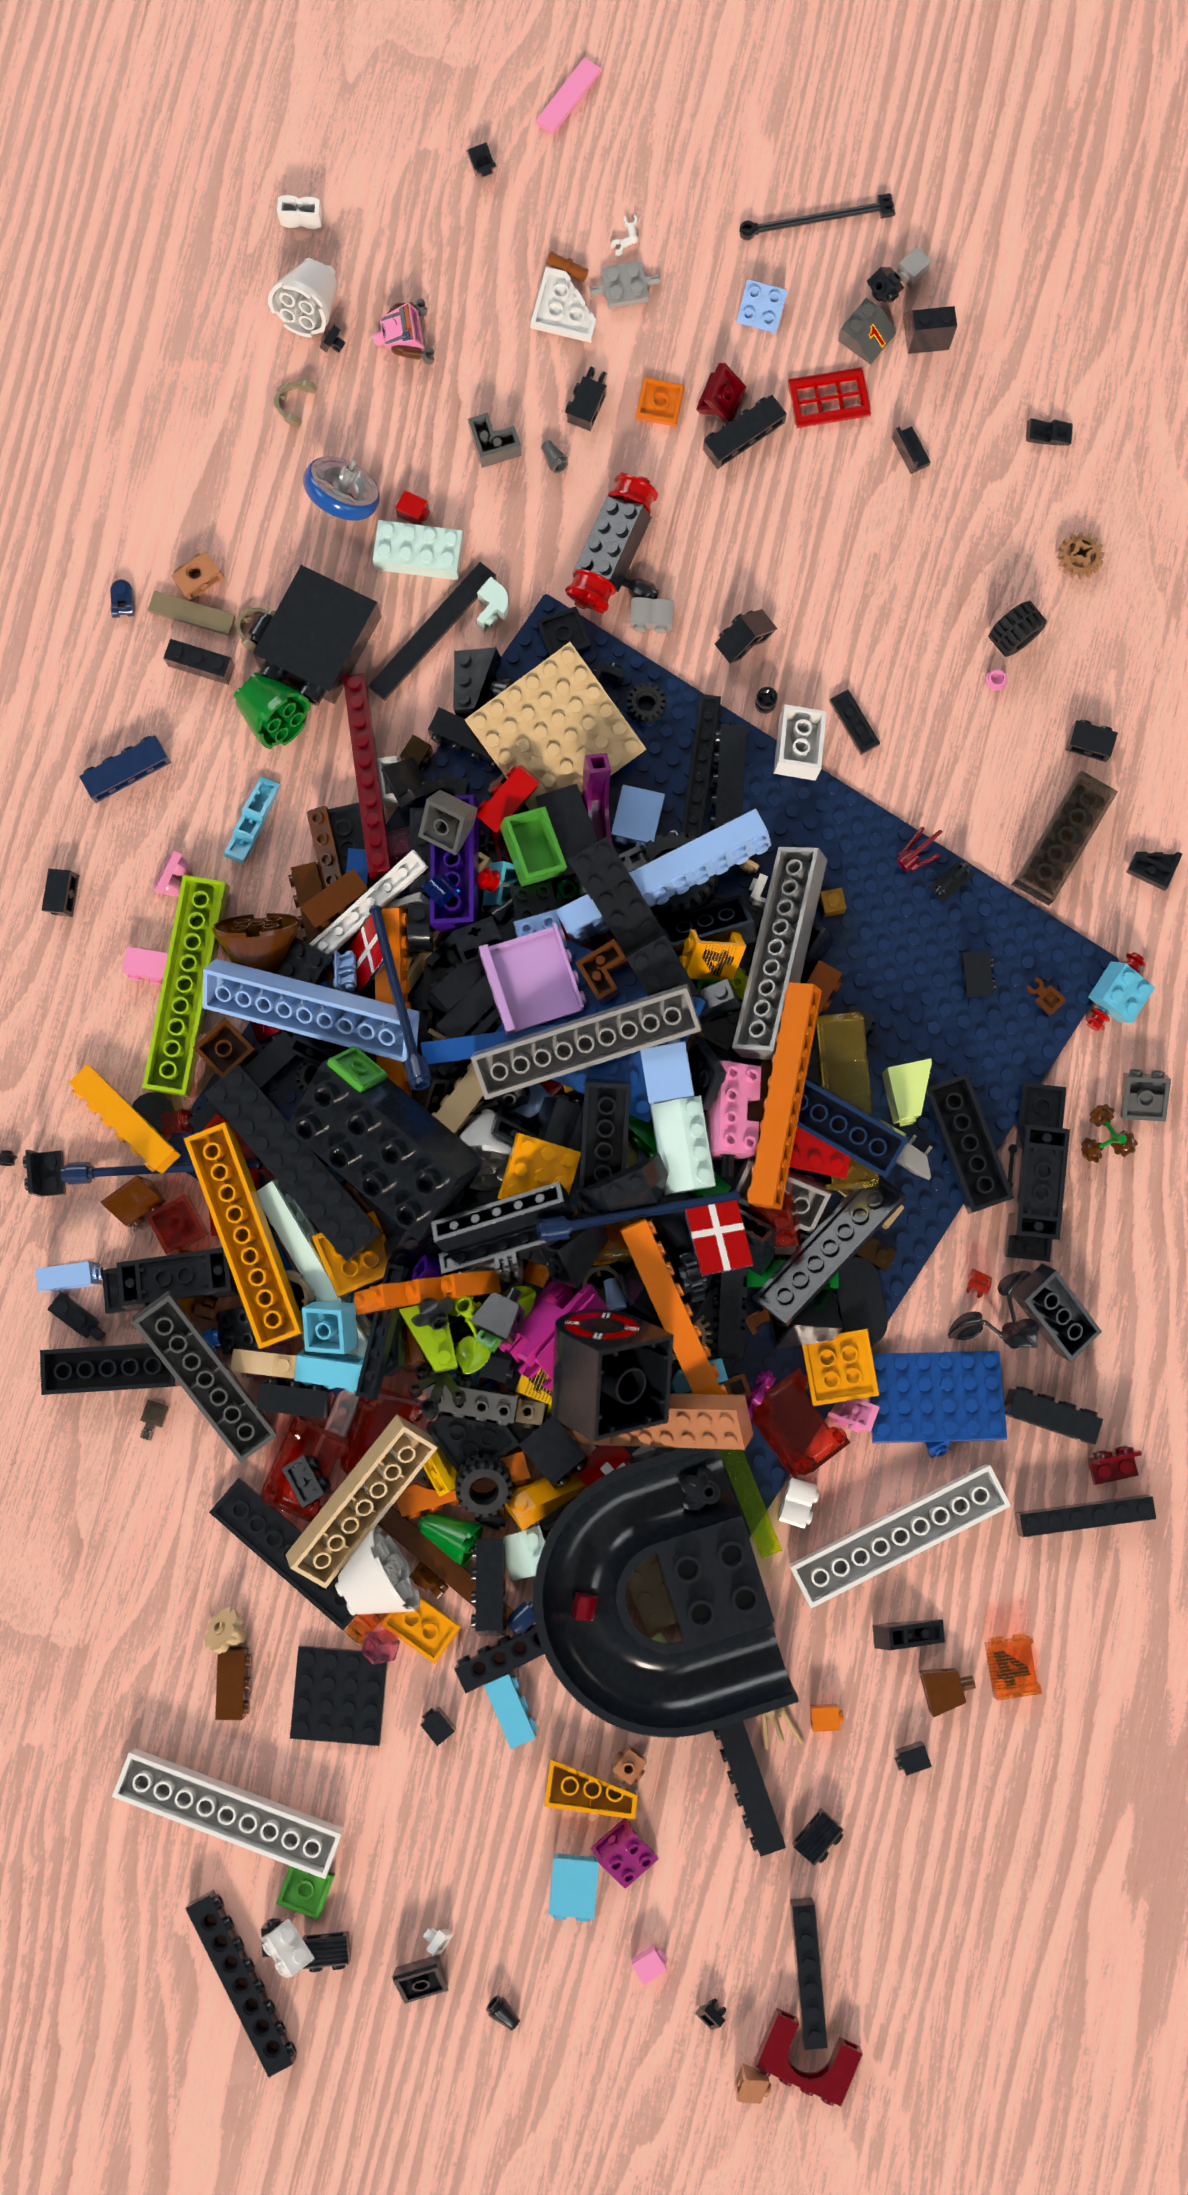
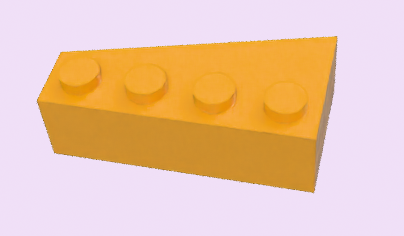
M550 1759L544 1807L635 1819L638 1798L636 1793L555 1759Z

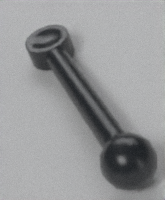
M1011 1144L1008 1147L1010 1152L1008 1183L1011 1189L1014 1187L1012 1175L1014 1154L1017 1151L1015 1144Z

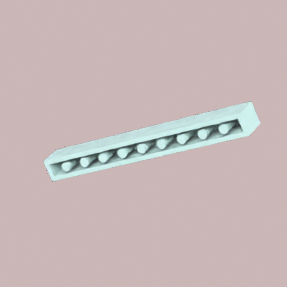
M277 1179L259 1189L257 1194L262 1208L269 1219V1223L274 1227L281 1243L285 1246L300 1274L304 1275L303 1279L313 1290L314 1300L351 1303L350 1294L337 1298L312 1240V1236L316 1235L317 1232L306 1213ZM355 1308L358 1347L346 1354L364 1358L372 1326L365 1314L357 1315Z

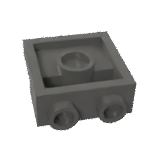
M1130 1069L1129 1073H1123L1121 1089L1123 1098L1120 1117L1128 1120L1166 1122L1171 1079L1168 1075H1165V1072L1160 1070H1152L1151 1074H1143V1071L1139 1069Z

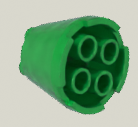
M253 673L249 680L234 693L236 705L254 736L268 749H272L273 746L279 744L285 746L296 738L306 725L304 719L307 711L311 710L309 700L301 692L259 673Z

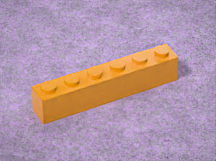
M86 1064L69 1081L74 1088L72 1092L80 1100L84 1098L88 1102L86 1106L94 1114L98 1112L102 1116L100 1120L109 1129L113 1127L117 1131L115 1135L123 1143L127 1141L131 1145L129 1150L138 1158L142 1156L146 1160L144 1165L152 1172L156 1170L163 1174L181 1156L93 1067Z

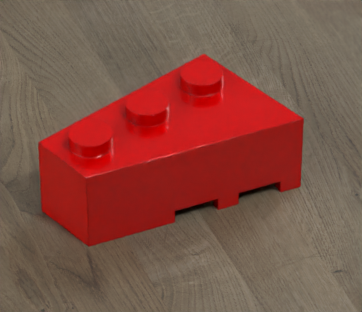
M523 765L513 766L506 774L508 777L504 784L500 782L492 791L494 796L489 801L485 799L478 807L480 812L477 814V817L495 833L501 831L500 825L503 819L516 815L519 808L542 783Z
M797 1126L789 1167L847 1179L851 1157Z

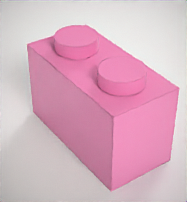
M127 947L122 972L130 980L141 981V978L149 979L150 983L162 985L168 953Z

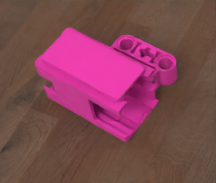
M552 1280L535 1298L530 1314L522 1320L514 1344L510 1345L501 1341L498 1347L503 1352L506 1349L513 1358L521 1364L517 1370L527 1378H533L542 1368L549 1378L541 1386L551 1391L556 1320L570 1312L609 1309L597 1295V1291L591 1284L586 1283L575 1295L568 1285Z

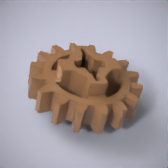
M1080 532L1078 537L1072 533L1069 539L1065 538L1063 540V544L1058 548L1060 552L1057 555V559H1062L1058 566L1065 567L1064 574L1069 571L1071 572V578L1077 574L1078 578L1082 579L1084 574L1089 578L1092 572L1097 573L1099 567L1103 564L1102 558L1105 555L1104 552H1100L1103 545L1096 544L1098 541L1097 537L1092 540L1090 539L1091 533L1084 537L1083 532ZM1071 546V553L1067 555L1068 548ZM1094 556V561L1092 564H1090V558Z

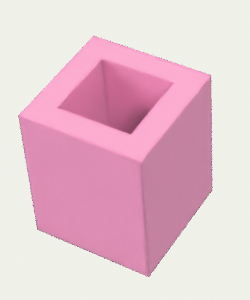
M655 1944L633 1957L631 1965L643 1985L667 1971L666 1962L668 1958L662 1948L658 1950Z

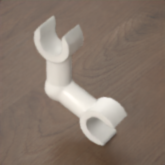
M635 214L633 223H628L626 216L624 217V226L628 229L629 236L623 240H613L610 244L611 249L616 246L620 247L615 251V256L622 255L626 247L638 241L636 233L637 216Z

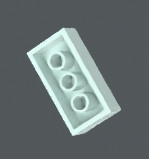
M378 520L372 560L374 568L380 571L459 580L464 545L463 531Z

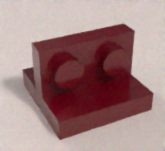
M718 363L715 372L710 373L696 408L700 414H716L724 423L730 420L733 421L746 390L745 384L726 363Z

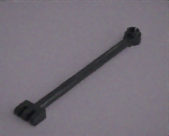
M887 193L878 195L877 203L762 224L747 220L740 225L739 233L742 239L751 240L758 233L873 212H880L881 219L892 217L896 213L895 209H893L894 203L891 201L892 194Z

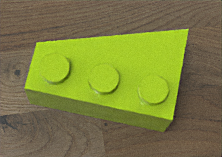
M418 1305L399 1309L401 1316L434 1372L440 1373L457 1369L458 1365L449 1323L440 1330H434L428 1325L417 1327L412 1323L411 1319L420 1314Z

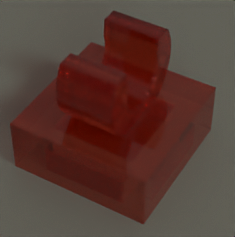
M972 1268L968 1275L966 1292L969 1293L972 1288L979 1290L977 1298H980L983 1292L988 1294L992 1284V1277Z

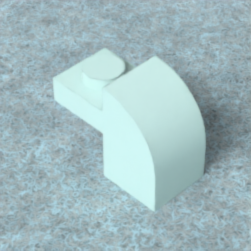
M490 577L477 592L478 600L487 606L477 618V625L483 631L488 626L492 627L496 623L497 616L505 620L509 612L506 590L501 584Z

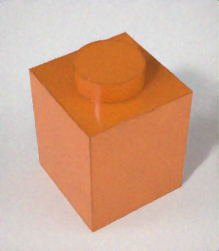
M837 1704L810 1705L812 1731H840V1724H844L843 1710H839Z

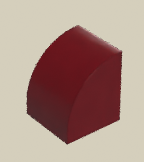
M575 1592L571 1615L576 1620L593 1621L599 1597L597 1595Z

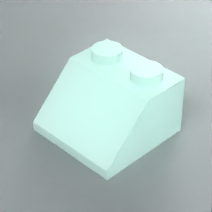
M540 1523L530 1526L524 1531L519 1530L498 1538L505 1540V1562L511 1580L515 1581L534 1576L541 1550L546 1541Z

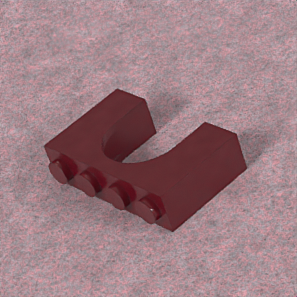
M776 2007L754 2059L758 2071L765 2076L772 2074L778 2077L779 2081L787 2086H792L793 2084L808 2096L817 2095L821 2097L824 2103L830 2106L836 2104L841 2107L863 2055L861 2047L839 2037L830 2060L822 2069L810 2073L800 2071L788 2059L789 2048L799 2026L798 2018Z

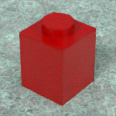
M406 490L395 507L398 517L415 525H421L422 521L425 522L430 514L428 501Z

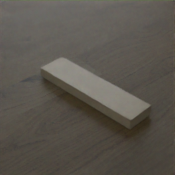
M154 591L148 608L149 613L230 636L236 618L235 614L158 591Z

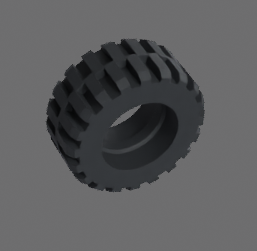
M668 832L666 837H663L662 834L656 836V841L652 842V840H649L646 843L645 855L650 861H653L697 839V837L691 836L689 838L688 833L683 832L680 833V836L676 835L675 832ZM717 874L709 877L708 881L703 884H695L689 887V890L681 895L675 894L669 897V900L664 904H656L650 907L651 911H656L657 916L664 918L665 915L671 916L708 905V898H713L716 893L714 887L718 886Z

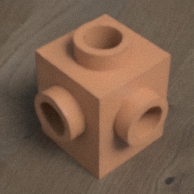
M628 1745L623 1753L619 1751L612 1760L614 1764L612 1770L615 1773L613 1776L622 1784L627 1782L631 1785L634 1780L638 1782L645 1773L643 1768L647 1764V1758Z

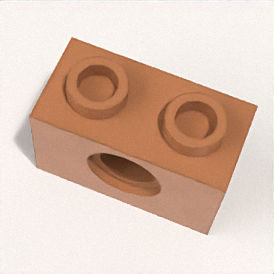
M206 551L195 555L191 562L185 566L178 567L174 574L171 575L173 581L188 601H193L224 579L221 571ZM194 573H201L198 578H192Z

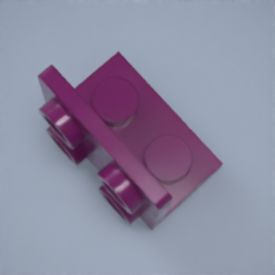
M623 1818L591 1847L599 1864L623 1888H627L659 1859L657 1854L637 1835L626 1818Z

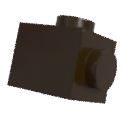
M412 735L401 752L400 759L402 761L414 757L421 771L422 768H426L430 763V755L433 752L432 746L417 736Z

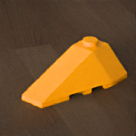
M575 1474L569 1477L571 1480L567 1485L556 1489L545 1477L512 1488L510 1501L508 1504L505 1503V1508L519 1528L524 1531L576 1497L586 1486Z

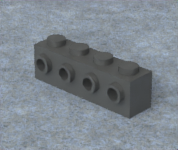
M455 1382L459 1389L465 1392L466 1396L465 1403L456 1405L452 1401V1394L444 1386L438 1402V1414H442L444 1411L450 1412L452 1416L464 1418L467 1415L473 1416L474 1420L477 1421L496 1420V1423L500 1425L514 1423L519 1392L473 1384L469 1387H462L459 1382ZM434 1385L428 1387L426 1399L430 1398Z

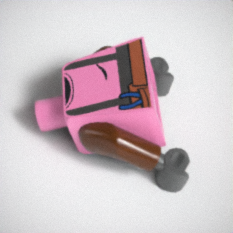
M419 299L416 301V304H413V302L394 304L388 313L380 319L382 331L373 334L376 346L384 344L395 355L418 360L423 358L426 364L434 363V358L426 356L427 354L434 355V350L432 348H427L425 351L421 350L424 348L419 316L427 314L425 301Z

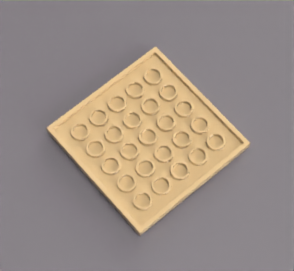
M571 642L567 643L465 719L468 726L507 779L506 774L513 766L523 765L542 782L525 802L529 810L538 809L536 796L576 783L581 796H583L585 755L607 753L612 775L646 750Z

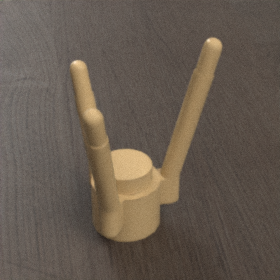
M785 1707L761 1714L765 1750L768 1749L766 1717H768L769 1721L773 1720L779 1740L784 1742L778 1721L781 1713L798 1742L803 1744V1740L786 1712Z

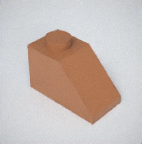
M742 2063L734 2083L737 2101L761 2104L763 2098L768 2097L771 2089L769 2076H765L758 2069Z

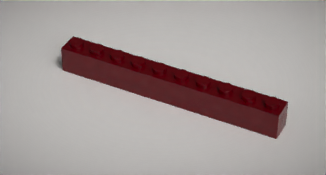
M364 673L343 676L368 873L372 882H378L392 869L379 780L368 685Z

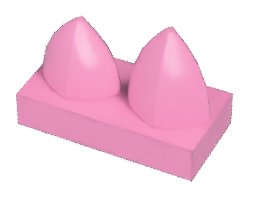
M176 851L170 852L153 887V891L159 894L179 896L181 883L172 875L183 876L192 872L187 861L181 857L182 854Z

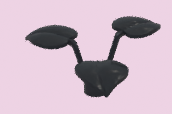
M1030 1271L1011 1273L1001 1279L997 1287L1000 1295L1007 1296L1013 1323L1008 1322L1004 1324L1000 1332L987 1320H982L983 1315L980 1312H967L953 1322L948 1332V1338L957 1340L973 1339L981 1333L983 1325H986L998 1334L1000 1339H1003L1004 1343L1012 1349L1019 1347L1037 1348L1038 1323L1034 1319H1022L1017 1322L1011 1295L1031 1274Z

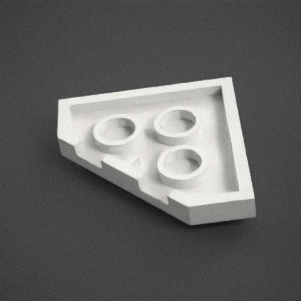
M546 267L530 327L591 343L596 326L594 315L590 313L584 299L570 281L567 272Z

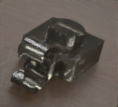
M147 1400L140 1421L146 1422V1425L142 1430L140 1438L152 1440L156 1426L163 1428L170 1406Z

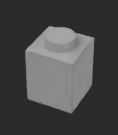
M916 247L899 263L897 273L901 277V281L912 287L929 271L932 260Z

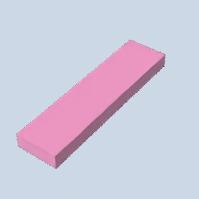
M583 58L537 118L536 124L554 135L600 75L601 68Z

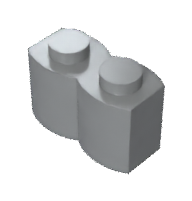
M642 597L631 598L630 628L637 632H645L646 629H653L656 633L672 631L674 601Z

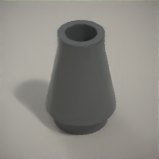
M552 441L544 442L541 449L544 452L549 469L555 473L565 470L568 466L567 456Z

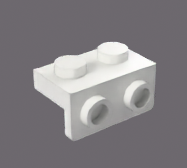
M290 1919L285 1920L271 1933L261 1938L264 1943L262 1945L267 1955L273 1957L276 1962V1970L281 1976L286 1978L293 1977L315 1959Z

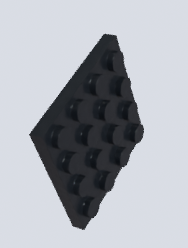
M299 1645L290 1739L380 1746L389 1653Z

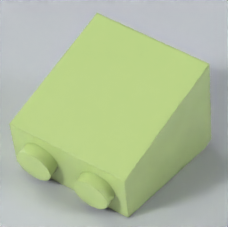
M931 1059L888 1067L882 1073L893 1124L899 1123L900 1127L911 1125L921 1115L932 1064Z

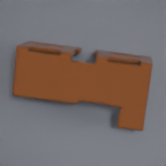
M764 1309L761 1312L757 1311L746 1317L745 1322L752 1335L759 1332L757 1326L770 1321L768 1311Z

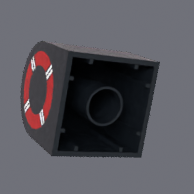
M581 1310L562 1315L555 1322L552 1416L557 1421L592 1441L668 1423L674 1335L634 1315L618 1311Z

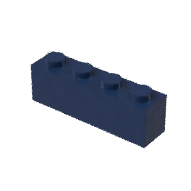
M155 735L152 737L147 736L136 746L126 747L121 751V754L104 759L102 764L96 767L87 768L79 777L91 799L98 803L165 767L171 761Z

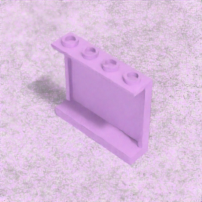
M556 923L551 928L488 947L487 944L479 946V954L506 1035L583 1012L586 999L583 991L579 992L577 983H579V978L576 970L572 971L570 962H572L570 951L569 949L565 950L563 941H566L562 928L558 929Z

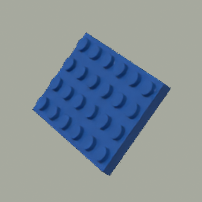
M999 1351L873 1354L880 1395L869 1397V1403L880 1408L871 1430L872 1443L1007 1440Z

